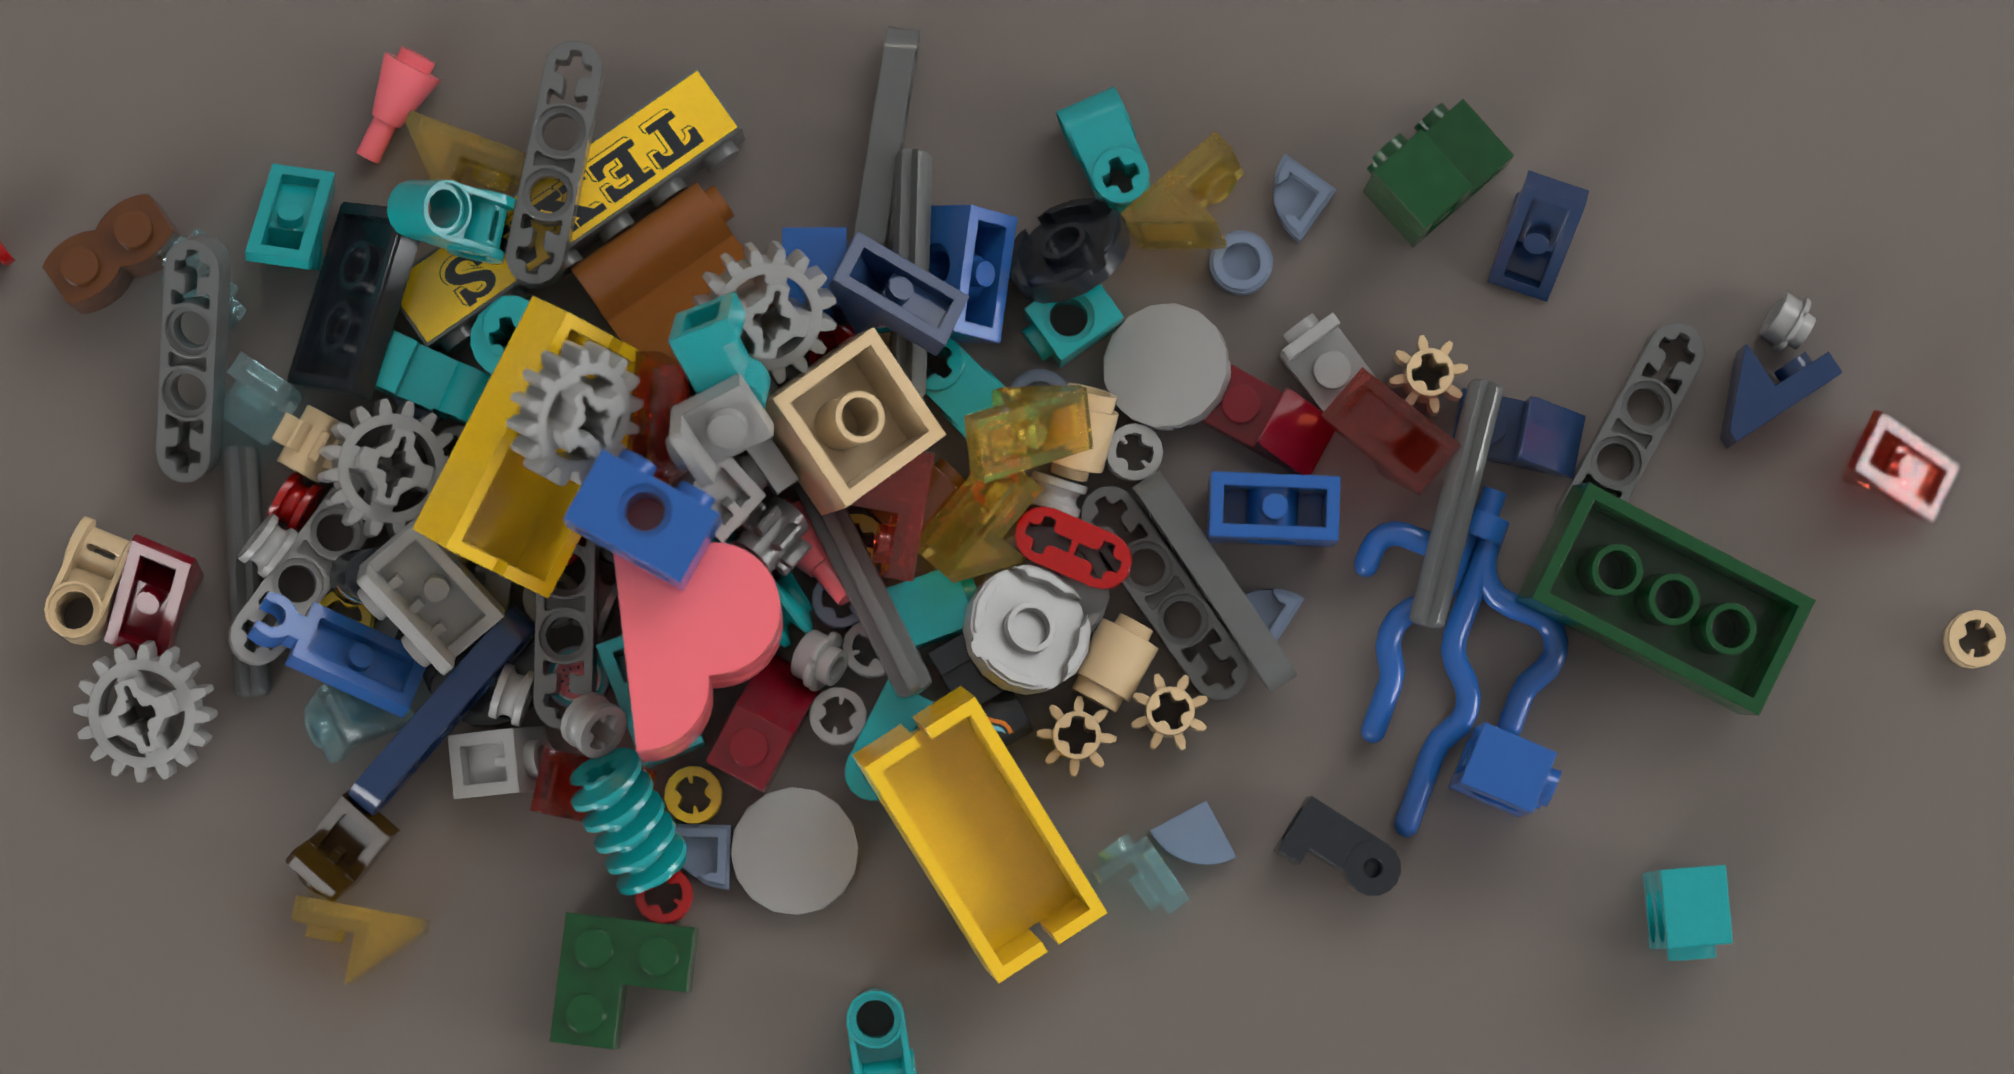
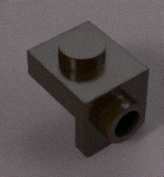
M350 790L341 795L309 838L295 848L286 859V863L298 873L300 881L309 890L323 895L330 902L336 901L359 883L400 831L380 812L374 816L370 815L348 795Z

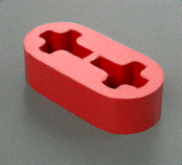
M1046 506L1032 508L1023 514L1017 523L1015 539L1018 549L1023 556L1040 566L1100 590L1116 588L1124 583L1131 573L1133 564L1131 550L1123 539L1112 532L1058 509ZM1046 518L1054 519L1056 521L1054 531L1058 535L1072 541L1068 552L1054 546H1047L1042 554L1034 552L1035 540L1027 535L1028 528L1031 524L1042 526ZM1105 543L1113 544L1115 546L1113 556L1121 562L1120 569L1117 573L1106 571L1102 579L1094 578L1091 576L1094 566L1089 561L1076 556L1079 546L1083 545L1092 550L1100 551Z

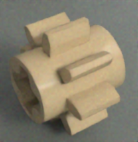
M1420 335L1416 341V353L1412 357L1401 350H1397L1393 355L1395 362L1404 367L1402 374L1390 378L1387 385L1391 388H1403L1407 395L1403 402V410L1407 411L1415 402L1426 403L1427 410L1432 417L1436 416L1439 412V398L1442 395L1456 402L1462 397V392L1459 388L1452 385L1454 377H1460L1467 372L1468 365H1453L1452 360L1448 356L1452 350L1453 342L1449 340L1440 350L1429 348L1426 337ZM1422 361H1428L1431 371L1442 372L1443 377L1434 385L1433 391L1427 390V385L1424 381L1413 380L1412 375L1418 371Z
M310 405L306 406L300 419L285 412L271 438L284 446L277 462L319 484L320 481H318L317 474L332 469V461L320 455L319 451L321 447L326 445H338L340 441L334 436L330 428L340 421Z
M1158 673L1153 676V685L1156 692L1151 697L1143 693H1134L1132 699L1137 704L1144 706L1145 711L1144 716L1137 718L1131 723L1132 729H1140L1148 726L1154 733L1150 741L1151 749L1155 750L1163 738H1173L1175 746L1179 751H1183L1186 749V740L1183 732L1188 727L1196 732H1204L1207 726L1202 721L1195 719L1194 715L1195 709L1202 707L1208 701L1207 696H1198L1192 699L1185 692L1189 683V676L1184 675L1178 681L1176 687H1166L1164 679ZM1168 695L1172 704L1184 703L1187 712L1179 717L1178 729L1171 730L1166 721L1156 723L1153 719L1152 713L1160 707L1159 697Z
M1077 696L1073 711L1065 715L1059 707L1052 704L1049 707V712L1057 722L1054 730L1041 729L1037 731L1036 737L1042 740H1052L1054 750L1048 754L1045 763L1047 765L1052 764L1060 757L1070 761L1069 772L1071 777H1076L1079 771V762L1087 759L1094 766L1101 769L1105 764L1102 757L1096 752L1099 744L1110 745L1117 741L1116 736L1109 733H1101L1099 723L1105 719L1108 710L1106 708L1099 710L1094 716L1083 712L1084 701L1082 696ZM1075 719L1082 720L1084 731L1094 733L1095 737L1094 743L1084 744L1081 754L1069 753V743L1058 739V731L1069 730L1072 720Z

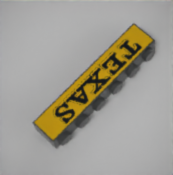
M696 67L591 141L567 264L560 279L572 272L570 268L583 260L580 254L596 242L602 240L604 245L636 224L632 217L651 204L659 208L688 188L684 181L704 167H706L709 173H713L730 163L740 154L741 151L737 145L745 140L743 129L699 67ZM555 179L540 181L531 193L532 205L543 213H553L559 210L567 199L566 187ZM516 192L510 197H513L517 200L518 192ZM514 211L507 212L499 249L505 252L503 264H491L465 259L447 252V249L440 247L435 248L413 264L400 310L426 347L437 352L445 349L448 355L453 354L471 342V329L478 315L500 296H519L528 301L532 298L528 291L530 288L522 285L514 278L506 262V249ZM526 219L524 228L534 227L537 235L533 250L531 252L521 251L519 259L526 262L529 274H538V269L541 265H551L554 257L547 255L544 250L546 230L559 235L562 225L545 227L530 219Z

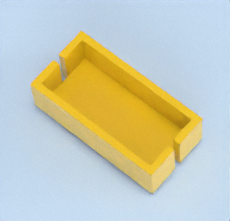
M532 296L412 529L442 547L491 571L493 570L501 576L549 599L582 536L567 528L563 520L581 485L569 479L565 486H561L523 466L525 457L513 451L510 446L521 435V433L507 427V419L520 414L521 408L520 405L510 399L511 394L514 392H526L529 384L522 373L526 368L537 373L543 369L541 362V353L548 350L561 357L563 342L571 341L583 347L586 341H591L625 358L628 361L625 370L639 377L640 383L630 392L631 395L644 401V407L630 415V421L639 425L669 366L575 315ZM595 374L584 375L590 379L596 377ZM624 435L621 442L625 445L626 449L633 435ZM558 448L557 450H555V452H564V451H565V450H563V449H561V448Z
M959 686L912 716L918 726L916 730L909 732L900 724L853 754L852 757L981 964L998 983H1001L1048 952L1042 941L1029 929L1038 922L1054 941L1061 944L1108 912L977 699L962 686Z

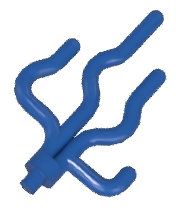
M1485 486L1482 487L1473 511L1452 598L1457 590L1458 593L1443 631L1440 650L1445 671L1455 689V707L1447 718L1430 731L1419 752L1394 821L1396 833L1405 838L1412 837L1419 829L1448 750L1470 732L1479 716L1481 691L1477 676L1467 657L1466 645L1482 598L1489 607L1503 616L1538 630L1544 643L1540 657L1518 675L1509 691L1498 721V728L1517 736L1521 734L1536 694L1558 676L1567 658L1569 641L1565 625L1516 600L1518 594L1507 589L1498 577L1496 569L1497 558L1510 522L1499 517L1507 495ZM1390 521L1377 525L1366 534L1359 546L1354 560L1355 571L1362 577L1373 576L1380 566L1385 551L1393 546L1402 547L1425 556L1431 531L1401 521ZM1415 595L1404 599L1390 609L1378 629L1375 649L1379 678L1361 726V735L1368 743H1378L1384 738L1402 690L1405 665L1401 642L1407 628L1414 624L1410 620L1409 615Z

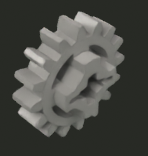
M771 241L766 255H761L752 242L745 243L744 259L738 262L728 253H723L720 257L726 270L720 276L712 272H704L702 278L711 288V292L709 295L694 296V305L698 306L735 291L746 312L740 339L743 341L749 356L761 362L778 384L784 382L785 367L793 364L799 371L805 373L809 369L803 355L808 350L819 354H824L827 350L817 337L819 331L835 330L836 322L830 315L822 311L836 304V298L827 288H820L828 278L817 265L807 269L809 259L798 248L786 259L785 249L778 241ZM787 277L800 286L804 303H799L795 298L788 297L790 287L786 284ZM769 303H772L775 307L774 313L766 312ZM755 313H763L760 322L753 318Z
M571 341L563 342L561 357L545 350L541 353L543 365L541 371L537 373L527 368L523 371L522 374L529 386L526 392H514L511 394L510 399L520 405L521 408L520 414L507 419V427L521 433L510 446L513 451L525 457L523 466L558 485L565 486L570 479L582 486L602 449L619 456L623 448L626 449L625 445L621 442L624 435L638 434L640 427L630 421V415L643 408L644 401L630 394L640 383L638 376L625 370L628 364L625 358L591 341H586L583 347ZM595 374L596 377L590 379L584 375ZM558 448L565 450L564 452H555Z
M381 399L374 403L373 417L361 405L350 410L351 420L354 424L353 427L338 422L330 428L340 442L338 445H326L320 448L319 454L332 461V469L325 470L317 474L318 481L334 483L336 491L324 500L327 506L344 503L348 508L343 515L342 524L349 526L363 519L365 520L364 536L370 538L376 537L383 525H386L391 539L405 527V522L409 524L419 516L450 457L444 455L442 448L452 441L453 436L451 433L437 436L433 434L431 429L437 419L434 413L426 414L418 420L414 419V402L406 401L401 403L396 413L392 414L388 399ZM377 427H386L385 433L381 434L378 445L372 448L356 446L358 440L368 431ZM415 439L422 446L428 460V465L423 464L414 448ZM393 456L392 466L401 470V477L385 483L386 472L377 468V462ZM349 473L356 475L365 491L363 500L356 493ZM406 491L423 493L409 508L400 512H392L393 506L398 504L400 494Z
M148 640L140 644L136 656L133 648L127 643L114 649L115 662L107 656H103L92 664L100 678L88 676L80 681L78 687L84 693L90 695V699L73 706V713L88 717L89 725L77 733L78 738H95L99 745L93 750L90 758L95 762L107 755L114 759L111 770L112 775L118 777L132 766L134 767L136 781L143 783L152 777L155 767L158 774L164 780L177 773L176 761L188 767L199 759L191 745L203 747L211 742L213 736L206 729L202 728L201 724L216 718L218 710L203 706L202 698L210 694L214 687L212 684L197 685L193 677L201 667L197 661L184 668L177 664L180 648L173 646L160 657L157 656L155 641ZM153 672L166 678L174 688L156 680ZM114 685L118 697L112 710L107 712L108 696ZM139 705H152L156 716L140 718L136 712V707ZM185 711L183 729L174 743L173 739L177 737L173 727L179 712ZM117 735L136 743L138 750L125 744Z

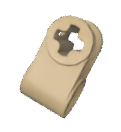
M88 516L83 517L72 534L64 555L63 564L46 598L44 607L46 621L51 629L69 642L78 645L93 644L105 636L131 543L127 539L98 528L96 520ZM94 550H100L116 558L114 560L95 553ZM77 598H89L93 603L94 609L91 620L82 628H67L63 617L67 605Z

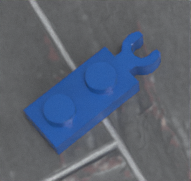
M274 592L267 593L259 609L275 616L279 626L272 627L256 620L247 635L251 641L266 648H273L279 645L290 648L291 651L285 663L286 666L401 718L405 716L412 705L426 667L421 666L413 659L401 641L316 602L312 603L304 616L297 613L294 604L284 595Z

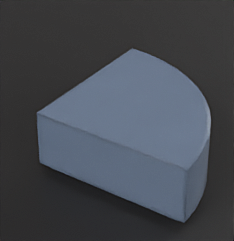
M1284 154L1273 179V206L1284 230L1299 244L1337 189Z
M1283 589L1255 590L1245 595L1276 641H1278L1305 599L1298 594Z
M1207 800L1149 831L1155 841L1165 851L1189 863L1214 865L1236 858Z
M676 824L675 832L682 836L687 845L686 863L683 868L695 879L706 885L730 890L732 825Z

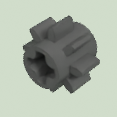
M772 497L766 505L760 502L751 511L747 520L733 531L738 537L731 545L740 547L754 555L770 573L776 568L779 573L786 576L811 548V545L802 539V536L809 529V524L803 514L791 503L779 497Z

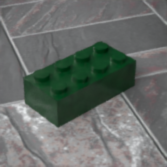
M1591 483L1572 485L1516 597V600L1739 715L1754 716L1760 715L1816 601Z

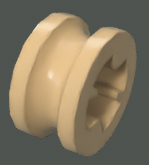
M1973 610L1959 614L1950 620L1944 630L1943 646L1945 653L1952 662L1963 668L1975 669L1990 665L2000 657L2005 648L2006 635L2004 627L1997 617L1987 611ZM1967 622H1975L1974 630L1984 627L1989 634L1990 639L1982 644L1984 655L1981 657H1974V649L1964 652L1960 647L1959 639L1967 635L1964 625Z

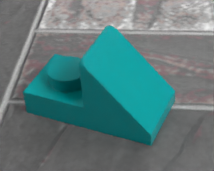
M272 163L245 250V261L320 271L323 264L322 234L335 193V172Z

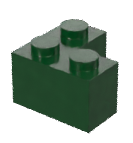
M1464 99L1451 110H1448L1443 103H1440L1416 124L1414 129L1417 133L1407 141L1401 133L1397 134L1372 157L1373 162L1367 168L1371 176L1363 191L1364 194L1413 248L1507 167L1514 156Z
M566 912L549 1042L613 1050L620 1049L627 986L691 992L699 928Z

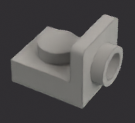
M1312 313L1283 335L1289 345L1282 349L1278 358L1314 406L1325 415H1329L1376 379V376L1338 326L1341 322L1334 313L1329 314L1321 321Z
M738 373L671 407L669 436L666 437V446L676 467L683 473L690 470L699 485L705 488L715 482L717 464L772 437L774 423L742 375Z
M732 457L716 465L715 482L705 488L699 485L690 470L685 473L681 472L669 485L676 489L680 481L683 480L700 488L716 499L711 509L720 513L722 523L714 538L721 543L747 520L751 511L766 496Z
M545 726L448 735L454 799L550 790L552 788L551 773L554 767V753L548 742V733Z

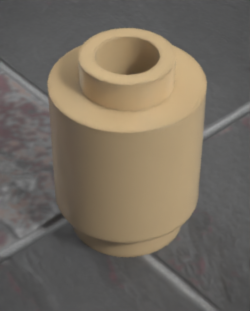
M1068 383L1065 396L1057 397L1041 454L1043 458L1052 462L1050 470L1052 473L1082 482L1087 481L1089 473H1103L1119 413L1114 411L1117 396L1095 387Z
M1121 613L1115 623L1102 618L1089 642L1088 654L1076 672L1078 677L1071 689L1103 708L1116 713L1123 700L1130 702L1158 651L1156 646L1148 642L1153 631Z

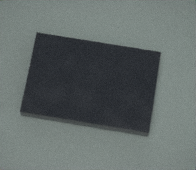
M343 202L341 204L287 377V383L308 390L367 400L372 399L420 243L418 240L404 237L395 231L388 218L387 206Z

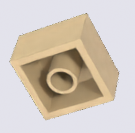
M874 327L847 338L808 366L809 370L805 373H798L770 393L765 407L766 413L774 423L773 436L770 438L799 478L798 482L821 516L848 507L946 435Z

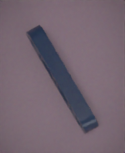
M516 606L508 609L504 613V617L487 631L351 787L348 795L370 815L374 816L499 678L505 664H511L535 635V622Z

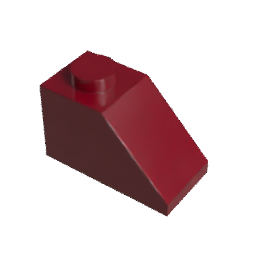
M774 655L769 664L750 680L735 704L706 762L766 794L806 720L814 699L819 695L821 689L811 691L809 687L804 686L803 680L792 675L791 663Z

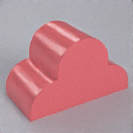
M654 499L639 500L631 507L628 513V523L640 531L655 529L664 519L665 508ZM711 542L684 591L614 554L636 750L643 763L673 757L690 747L702 734L709 721L713 707V689L735 686L753 678L769 664L778 649L782 636L783 616L775 581L759 559L740 547L726 543Z

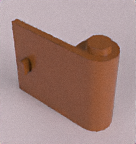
M695 182L570 268L621 341L669 366L661 383L683 369L668 342L675 315L695 307L693 303L694 296L710 294L711 288L702 278V275L707 271L720 276L726 270L720 257L723 253H728L736 262L744 259V247L726 224L735 215L714 185L703 191L698 183ZM769 303L768 309L773 306L772 303ZM755 313L753 318L755 319L761 314Z

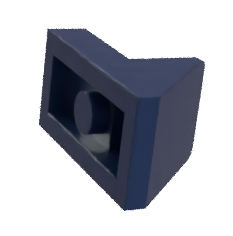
M1528 170L1522 189L1514 198L1487 282L1547 302L1585 209L1589 190Z
M859 231L851 240L829 284L855 335L872 327L876 330L882 324L935 356L946 345L969 298L965 293Z
M1747 344L1736 352L1720 435V439L1725 447L1729 448L1842 374V370L1828 351L1812 361L1805 351L1774 372L1780 381L1775 386L1751 348Z
M1466 388L1461 390L1463 395L1458 401L1448 453H1451L1467 391ZM1502 396L1486 461L1572 479L1574 477L1586 416L1534 396H1530L1526 401Z

